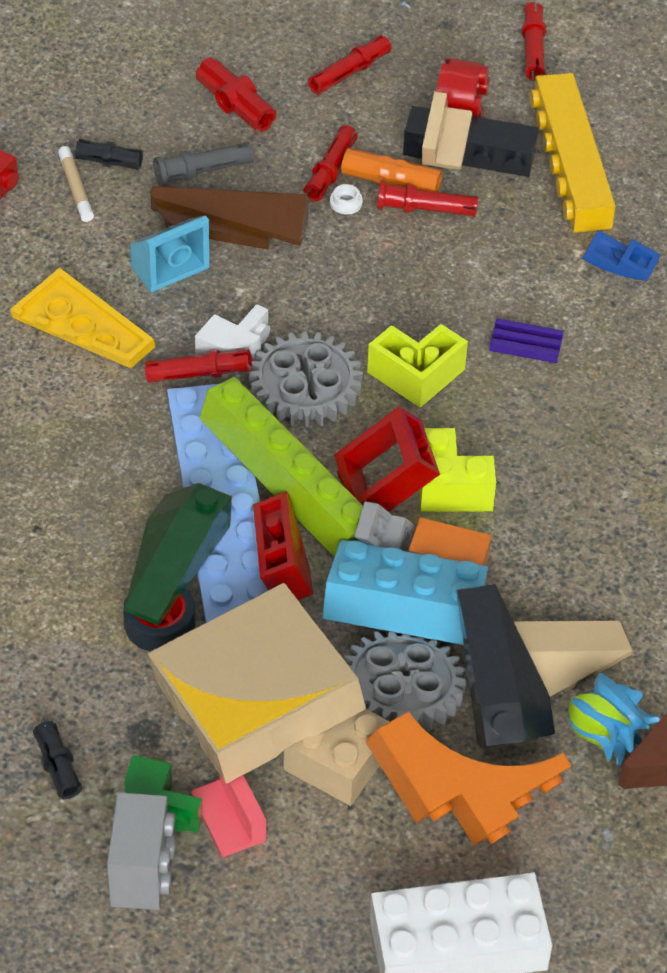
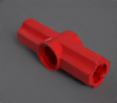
M212 57L202 61L200 67L196 70V79L215 95L220 109L226 114L235 112L254 130H259L261 133L268 130L276 119V110L257 94L251 79L246 75L237 77L217 59L214 60Z

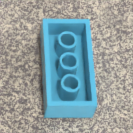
M340 540L326 581L322 619L464 645L456 590L486 586L488 566L477 565L471 561L460 562L444 559L433 554L422 555L406 552L394 547L384 548L367 545L361 541Z

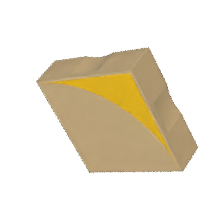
M285 583L147 653L157 684L181 719L186 721L195 731L202 750L226 784L276 758L288 747L301 741V739L319 735L366 709L358 677Z

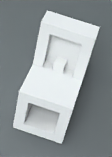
M256 304L238 325L214 314L195 335V355L209 354L210 350L231 352L249 349L252 361H255V353L257 351L261 352V344L266 341L270 333L268 309Z

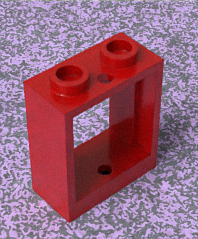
M400 406L334 454L338 466L337 475L344 487L363 506L365 502L376 503L388 512L440 475L422 420ZM398 442L404 463L368 489L362 468Z

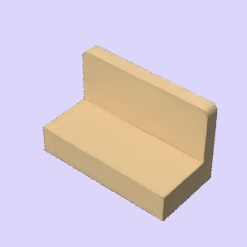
M434 92L422 146V164L460 170L469 135L472 112L448 108L447 93Z

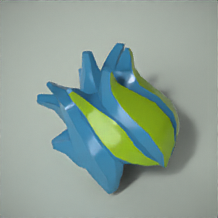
M599 673L596 677L594 692L570 697L568 712L572 730L578 737L599 746L604 751L607 760H611L614 752L616 766H621L626 750L628 753H632L634 751V743L639 745L643 741L638 729H649L648 724L659 722L660 719L659 716L649 715L637 706L643 697L641 691L633 690L624 684H616L603 673Z

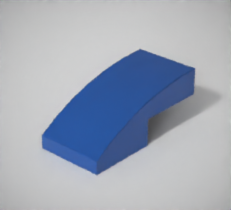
M598 230L582 260L627 278L647 281L661 255L634 239H631L626 246Z

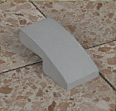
M365 502L354 537L367 545L384 548L394 547L408 552L416 526L404 517L391 515L379 504Z

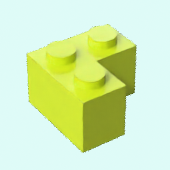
M440 324L418 343L391 325L369 343L367 373L421 408L465 370L468 341Z
M424 428L440 475L419 490L420 512L493 511L496 490L494 456H457L455 428Z

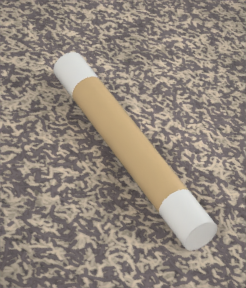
M62 146L58 149V154L81 220L84 222L91 221L94 218V214L71 149L68 146Z

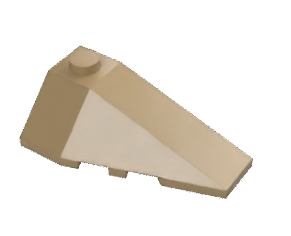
M620 621L514 622L550 697L562 690L566 693L576 686V682L590 674L597 675L632 655L633 650Z

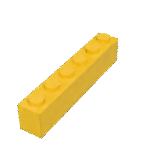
M574 74L536 76L535 88L530 90L529 94L530 106L532 109L536 108L537 111L536 125L539 127V130L543 131L544 152H549L550 172L551 174H556L558 197H563L564 218L565 220H570L573 233L610 230L613 225L616 205Z

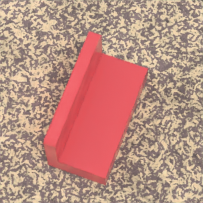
M219 774V780L191 791V796L202 798V819L222 857L266 841V818L244 775L226 784Z

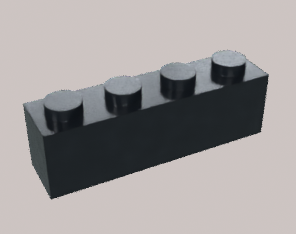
M412 106L404 131L403 155L422 158V146L430 109ZM472 116L462 166L530 177L536 153L539 127Z

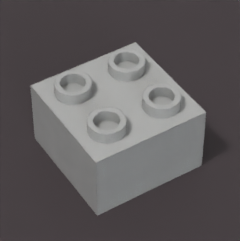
M117 792L107 862L111 907L160 910L162 894L169 895L171 886V870H169L170 859H174L176 835L173 834L175 813L168 812L167 796Z

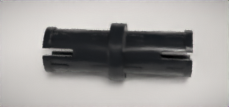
M79 138L75 148V158L103 163L104 167L109 168L114 165L140 170L143 162V150L116 146L115 142L107 141L105 144Z
M46 721L37 725L33 730V736L43 756L41 764L44 770L50 773L58 797L70 799L77 796L82 791V784L79 782L72 765L74 760L72 752L64 746L57 724L53 723V721Z

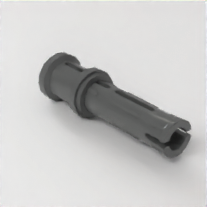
M244 142L201 153L191 154V152L182 151L179 156L162 159L160 156L153 159L155 177L159 186H165L168 181L185 178L187 181L192 180L196 174L252 163L254 159L253 150L249 142Z

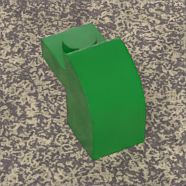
M132 755L125 776V793L167 796L168 812L175 813L174 831L199 833L202 823V798L170 791L172 787L171 763Z

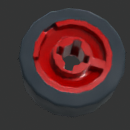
M186 588L159 626L125 612L127 597L124 601V629L127 636L137 647L151 652L195 629V601L190 591Z

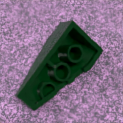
M196 483L166 494L147 518L125 604V612L159 626L230 528L232 496L201 483Z

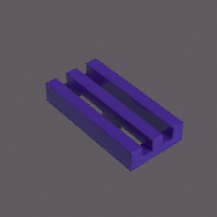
M496 318L489 351L557 363L564 330Z

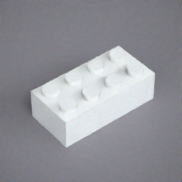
M535 872L371 893L369 919L380 973H530L548 970L552 942Z

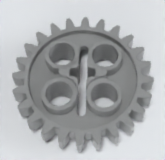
M303 331L301 338L297 339L290 332L287 341L278 336L275 337V346L265 343L264 352L257 351L255 353V361H252L251 365L252 371L249 372L251 394L271 414L277 412V420L279 422L285 417L290 418L291 426H294L298 420H303L305 427H309L311 420H316L320 426H323L324 417H328L335 422L337 421V411L347 415L348 405L356 406L357 396H361L363 372L360 371L361 362L355 361V352H346V344L344 342L335 346L333 336L329 337L326 341L321 340L320 332L314 338H309L306 331ZM298 358H300L303 363L304 372L301 371V363L300 360H298ZM308 386H311L312 399L308 393Z
M389 631L386 638L380 633L374 632L373 642L362 637L360 647L352 645L350 655L344 656L345 662L359 679L367 710L390 722L410 712L413 718L429 731L433 728L434 720L444 725L447 715L454 717L457 706L462 705L466 679H464L465 669L458 667L460 658L458 656L449 657V646L438 649V640L432 639L426 642L423 637L417 636L412 638L407 634L397 636L395 632Z

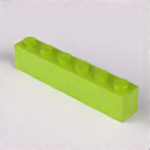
M235 376L208 389L199 419L274 496L287 491L295 517L334 557L340 540L359 541L354 536L363 505Z

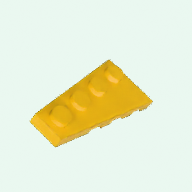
M60 267L10 309L12 318L128 368L135 366L156 347L151 336Z

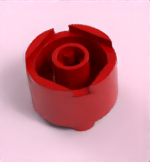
M445 57V63H442L436 92L447 93L448 108L468 110L472 112V116L483 118L484 107H481V95L487 96L490 84V77H488L489 66H484V63Z

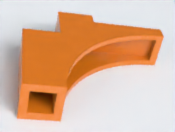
M410 712L378 728L365 741L416 824L427 817H430L435 822L452 811L474 846L486 839L492 845L511 833L508 825L519 817L516 811L533 800L530 794L539 788L543 794L551 791L564 782L560 775L572 766L564 753L539 763L523 766H501L479 762L465 757L437 741L421 727Z

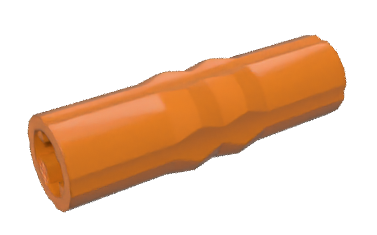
M347 148L342 162V174L373 181L379 185L380 181L383 180L389 185L406 187L408 184H413L417 190L439 192L443 178V170L411 163L405 159H395L389 155H378L353 148Z

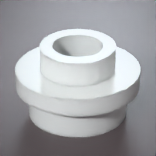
M350 184L339 185L330 196L331 208L340 214L356 213L363 204V198L358 188Z

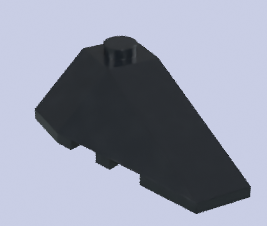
M496 585L456 590L477 744L493 746L555 734L550 695Z

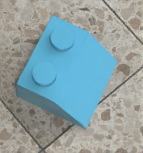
M206 216L185 220L130 244L131 268L151 293L210 268L209 219Z

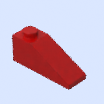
M285 491L253 504L260 579L269 591L285 583L298 601L313 595L311 571L289 494Z

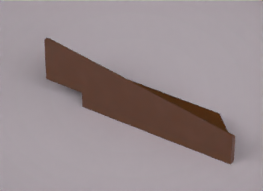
M153 186L150 192L151 209L153 212L158 211L161 214L167 228L191 218L206 216L209 219L210 240L268 249L271 239L275 238L301 246L308 224L309 197L305 194Z

